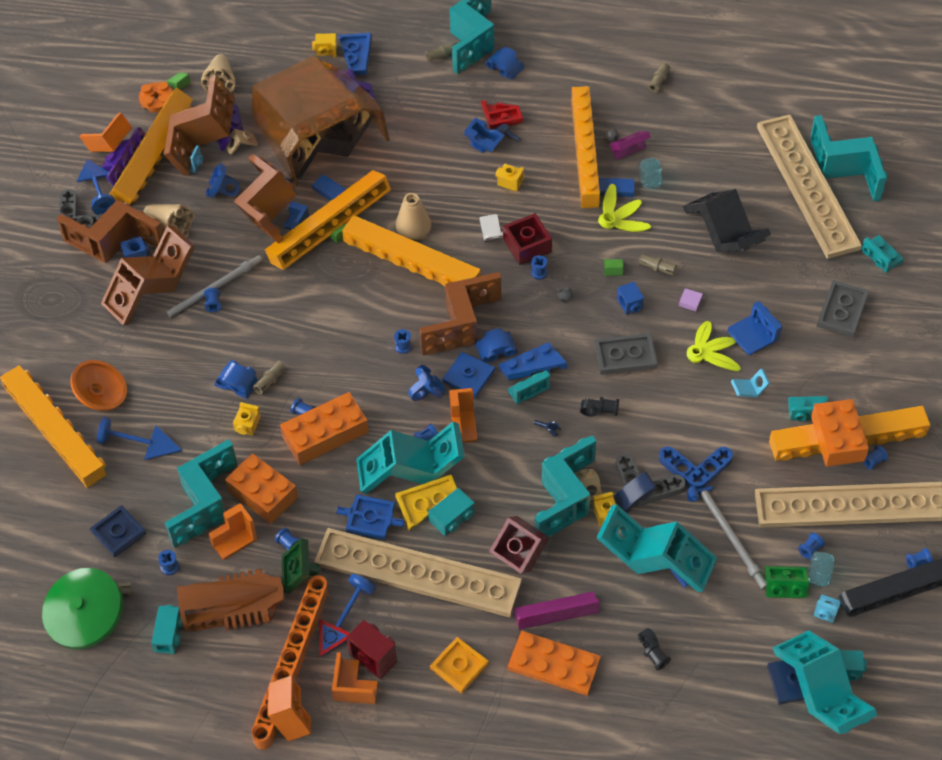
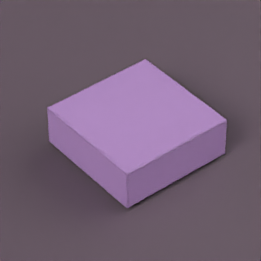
M685 288L679 301V306L697 311L703 294Z

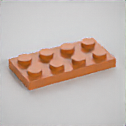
M521 631L507 670L588 696L601 656Z

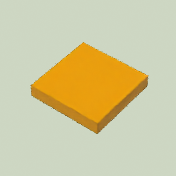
M456 637L430 665V669L462 694L489 665V661L460 638Z

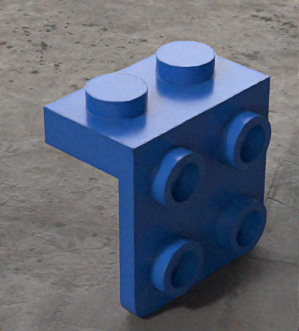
M760 301L753 304L750 316L728 327V333L748 355H752L778 341L782 331L780 321L775 319L769 309Z

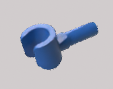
M695 486L690 487L687 492L688 501H697L699 499L698 494H701L704 490L712 491L713 486L698 489Z

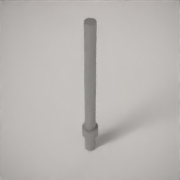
M258 255L248 262L241 263L237 269L167 311L168 316L171 318L204 298V291L206 289L220 288L239 275L248 273L252 270V267L263 261L261 256Z
M702 491L700 495L746 564L751 578H755L760 588L765 590L766 580L761 574L762 570L758 564L753 562L708 491Z

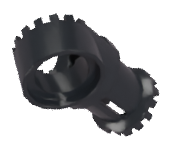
M600 397V400L590 398L587 400L585 398V400L581 401L580 413L588 417L601 414L602 412L612 413L614 416H617L620 399L608 400Z
M650 628L641 631L638 634V637H640L638 639H641L640 643L643 642L642 645L646 648L644 656L653 662L656 670L663 669L670 663L671 657L666 656L660 649L658 639Z

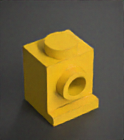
M336 33L315 34V41H312V50L316 51L317 56L333 55V58H337Z
M504 164L502 168L499 167L496 171L497 185L517 192L524 180V167L517 168Z
M240 402V408L233 421L234 430L242 435L248 434L253 436L261 418L259 406Z
M613 492L593 496L592 507L599 526L603 525L611 506L616 505Z

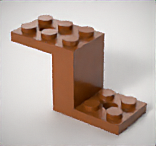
M216 75L211 76L209 79L206 103L170 115L164 155L183 176L190 174L192 165L190 157L196 145L200 146L228 137L230 133L235 98L233 93L225 87L224 83Z
M252 154L248 159L261 175L234 200V203L254 225L279 244L284 238L279 234L281 230L274 223L272 224L271 221L297 196L293 190L295 187L290 181L284 179L285 175L278 168L276 169L262 156L258 158Z
M116 200L90 229L88 226L81 225L73 218L66 217L63 214L56 218L64 242L105 264L121 248L120 242L129 240L132 235L142 237V240L155 247L158 246L163 235L159 220L151 218L141 210H136L129 204L122 203L119 200Z
M172 225L167 226L153 256L120 259L101 301V305L122 325H129L143 294L175 291L195 245Z
M500 272L445 284L446 308L451 321L419 328L422 355H432L436 352L453 350L462 346H471L477 342V320L472 307L502 300Z

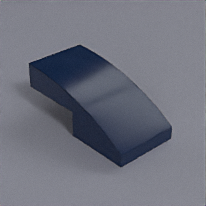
M644 472L625 485L613 498L615 503L628 513L639 500L645 501L656 489V486L647 472Z

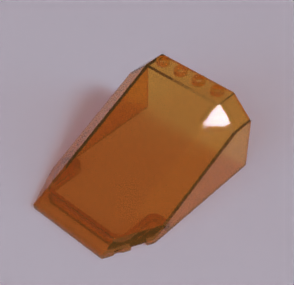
M315 56L252 85L251 116L296 187L299 186L290 157L302 140L363 110L369 111L374 114L375 117L372 121L387 142L390 141L383 110L376 100L344 70Z

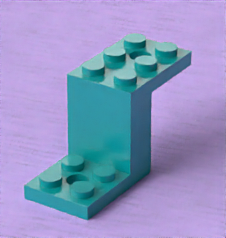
M461 0L449 8L450 33L461 40L452 47L453 71L456 74L466 70L470 65L495 49L494 24L484 17L491 11V0Z
M822 115L814 116L810 141L817 164L825 179L864 174L873 202L880 201L882 193L885 191L884 185L888 180L887 172L883 170V160L878 155V145L874 143L873 137L832 141L831 136L827 133V123L823 121Z
M450 423L429 441L390 430L356 459L360 492L368 494L390 475L420 484L438 479L465 457L459 423Z
M593 435L580 439L577 444L564 448L557 455L549 456L542 462L541 483L556 503L550 509L542 510L535 516L534 527L548 537L589 515L590 493L574 473L595 462L597 441Z
M229 439L177 467L182 488L194 506L164 522L170 542L174 548L186 544L191 538L203 534L207 529L214 525H219L225 520L222 498L210 481L215 480L225 472L231 471L238 465L233 444Z
M617 504L611 506L597 536V539L636 574L671 568L697 592L704 591L717 560V557L677 521L643 528ZM619 529L621 530L622 538L618 534ZM693 558H694V563H695L696 567L693 566V563H692Z
M808 630L772 647L777 657L795 668L808 713L838 734L848 733L852 728L860 724H866L870 719L877 716L874 707L853 694L840 649Z

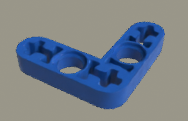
M664 447L659 453V462L674 475L682 476L688 487L695 486L697 489L706 487L731 464L733 452L730 448L720 447L696 467L672 447ZM720 455H721V456L727 455V458L723 457V458L720 460ZM679 465H685L688 468V470L686 472H680L677 469V467ZM708 465H712L716 468V470L714 472H708L705 469V467ZM701 477V482H694V479L698 480Z

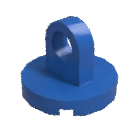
M220 163L214 169L209 180L211 187L206 189V196L214 198L217 192L230 197L238 194L240 189L239 182L225 174L226 165ZM229 183L236 186L232 191L227 190L225 187Z
M421 364L415 369L419 381L408 391V395L413 401L423 399L430 392L437 398H441L446 391L443 383L436 375L432 376L430 374V368Z

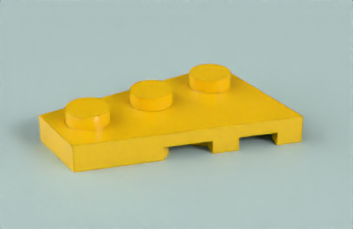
M452 475L395 493L409 531L428 518V511L457 489Z

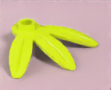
M610 184L604 195V213L598 218L599 224L606 229L616 227L630 232L651 229V225L648 223L623 220L638 210L642 204L641 200L629 202L614 212L616 186Z
M705 321L697 330L695 345L687 349L688 359L693 363H700L704 359L721 368L739 371L741 367L734 360L725 355L715 353L734 345L736 341L732 337H720L707 342L712 324L709 321Z

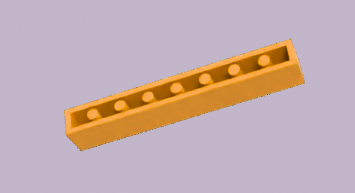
M589 86L572 87L571 102L581 208H599L600 190Z
M175 88L166 100L109 193L115 200L127 204H134L139 197L137 192L143 190L147 184L145 181L146 177L150 178L155 170L152 167L154 164L158 165L162 159L160 154L165 150L170 115L192 108L190 104L193 99L178 88Z
M372 170L282 236L284 239L279 244L274 242L266 248L265 252L270 263L282 270L286 269L329 237L331 233L343 224L348 223L353 215L357 216L391 191L386 175Z
M354 215L342 230L343 241L348 245H353L364 252L376 255L380 259L388 260L413 273L423 275L429 280L437 281L443 286L447 283L481 276V269Z
M18 365L0 377L5 390L86 488L106 476L104 469L106 464L101 457L97 458L94 455L95 451L90 444L86 445L82 434L79 431L75 432L73 430L74 426L71 421L63 418L64 414L58 406L54 407L52 405L53 401L50 396L42 393V387L38 382L34 383L32 381L33 377L27 369L24 371Z
M923 406L859 416L867 445H882L891 441L900 442L909 438H922L927 435L930 428V423ZM813 424L771 431L769 443L775 461H787L792 458H806L810 455L822 454Z

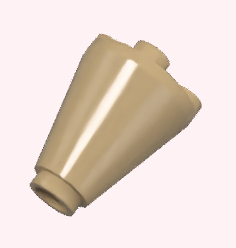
M219 54L215 56L202 75L201 85L205 92H208L209 79L211 76L216 75L224 83L225 87L232 92L235 89L236 82L230 62L225 55Z
M408 193L403 199L396 219V231L399 235L411 240H424L431 230V219L420 197L415 193Z
M180 204L148 205L143 211L147 216L160 221L163 233L167 226L172 225L186 238L189 235L192 221L195 218V214L190 211V208Z

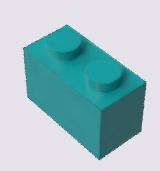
M457 488L428 511L429 522L444 536H447L450 532H455L465 520L468 521L473 517L475 505L464 492Z

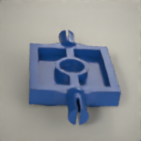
M357 494L350 508L338 506L336 514L348 516L347 533L382 540L386 539L391 525L403 528L405 519L393 517L395 502Z

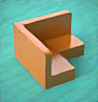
M118 113L102 134H81L79 137L90 152H114L130 132L132 126L122 113Z
M473 388L449 390L452 422L459 423L462 443L477 442Z
M241 503L224 512L225 524L208 533L212 546L222 560L229 558L258 540L253 519Z
M337 652L332 684L333 701L376 704L378 681L358 680L359 660L342 659L341 652Z
M292 675L270 683L268 691V717L287 741L311 734V716L301 705L302 688Z

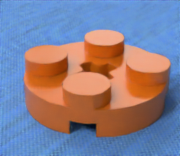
M165 81L144 84L139 93L140 104L143 108H147L149 112H160L173 90Z

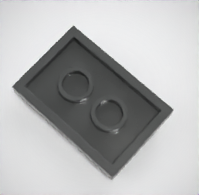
M833 280L817 327L853 338L869 290Z
M651 333L594 340L600 375L657 368Z

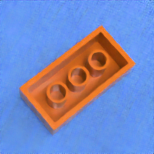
M350 392L280 424L282 437L299 466L369 433L368 421Z

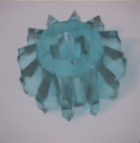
M656 158L641 160L638 170L642 186L646 189L660 186L663 176L659 161Z
M815 551L813 553L808 568L809 583L819 587H826L829 584L834 566L833 555L822 551Z

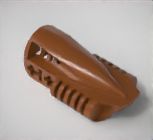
M261 568L255 569L256 574L254 575L252 570L248 571V576H245V572H240L241 577H238L237 573H233L232 579L230 574H227L226 580H223L222 576H218L219 581L177 586L178 602L184 629L193 632L225 626L226 631L230 630V625H233V629H237L238 623H240L241 628L245 627V622H248L249 627L252 626V621H255L256 625H260V619L263 620V624L270 623L277 605L284 600V588L280 577L263 574Z

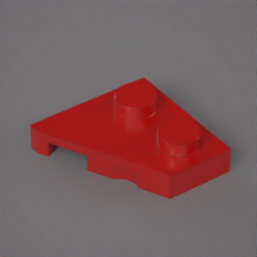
M485 100L481 101V107L490 130L496 129L502 124L510 126L523 123V116L519 105H506L499 102L496 105L487 104Z

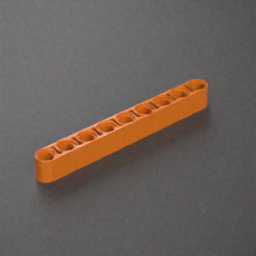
M321 575L313 576L308 582L270 683L291 675L296 681L329 593L327 581ZM316 587H323L320 590H315ZM311 604H315V605H316L315 607H312V608H309V607H308V606L311 605ZM304 622H308V623H309V624L306 625V626H302V625H301V624L304 623ZM297 640L302 641L300 644H294ZM291 658L296 659L294 662H287ZM269 686L251 732L254 745L261 750L268 749L272 745L278 730L270 719H265L268 716ZM261 734L267 735L263 739H258V736Z

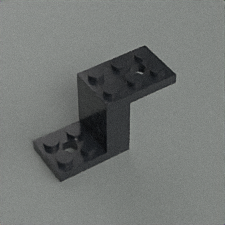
M352 93L335 120L304 115L278 156L293 177L301 179L318 152L348 157L375 116L360 96Z
M736 189L712 192L683 206L685 213L692 212L695 214L700 212L702 214L716 251L726 253L739 250L742 252L749 249V245L753 243L760 244L766 241L765 238L771 235L769 228H751Z

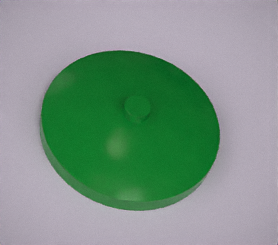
M81 568L65 574L55 582L44 600L42 619L47 633L57 643L70 649H86L101 643L115 630L122 616L123 595L121 589L112 577L99 569Z

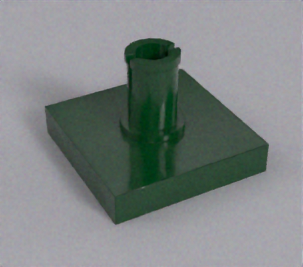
M300 538L281 556L284 593L290 594L309 575L316 576L320 572L318 564L309 563L307 539Z

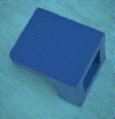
M291 201L289 205L290 216L285 222L284 228L292 230L309 217L308 206Z

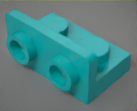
M880 235L871 240L868 237L864 239L862 245L864 254L869 256L877 267L881 268L885 273L903 263L904 258Z
M547 370L542 373H536L532 377L508 388V393L518 405L550 389V374Z
M827 396L788 397L790 421L802 422L812 420L811 415L814 404L828 402Z

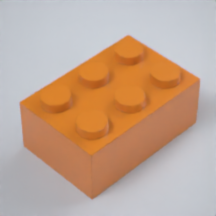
M848 399L814 404L811 418L826 467L864 462L869 448L854 400Z
M253 453L225 479L228 492L270 524L298 498L296 485Z

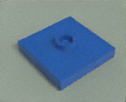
M461 352L442 381L455 389L473 388V398H476L494 373L495 367Z

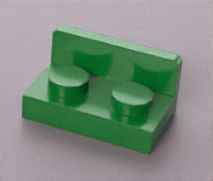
M765 566L766 597H808L809 578L806 567Z

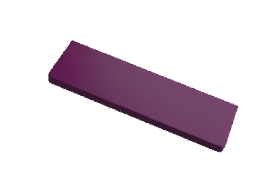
M593 591L514 608V615L518 630L597 614L599 613L600 602L598 598L596 599Z

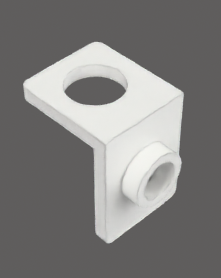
M497 214L480 217L484 241L503 237L504 233L500 230Z

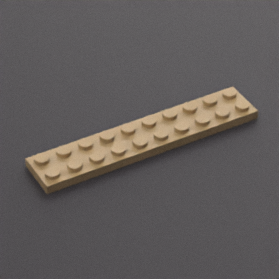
M791 115L758 122L757 128L826 258L829 259L861 250L862 245Z
M942 482L755 489L759 528L942 521Z
M327 528L314 564H318L321 568L347 575L356 574L366 580L506 617H511L522 583V578Z

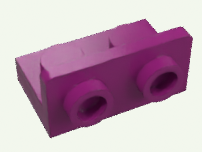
M638 131L610 143L614 158L618 160L646 148L645 140L651 138L649 131Z

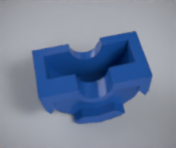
M507 47L498 49L485 63L490 69H499L502 76L511 80L524 69L523 62L520 63L516 58L517 53Z
M475 117L464 130V136H468L471 141L470 145L482 153L485 151L492 152L505 135L499 130L488 129L486 122Z
M501 328L486 332L485 337L481 341L477 340L476 348L483 362L495 361L498 355L503 354L510 357L518 353L510 331L503 332Z
M230 360L216 379L214 386L223 390L230 389L236 395L248 399L254 390L253 385L258 382L255 376L256 371L251 367H244L236 361Z

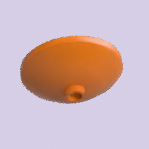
M99 360L84 361L74 369L71 375L70 384L74 395L82 404L91 409L110 411L119 407L126 398L127 385L124 377L115 367Z

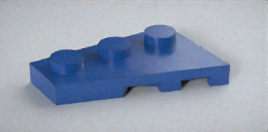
M371 33L338 35L348 69H352L354 75H367L372 43Z
M549 342L499 364L500 371L508 380L528 377L533 372L542 370L543 372L546 370L551 372L550 369L568 368L567 362Z

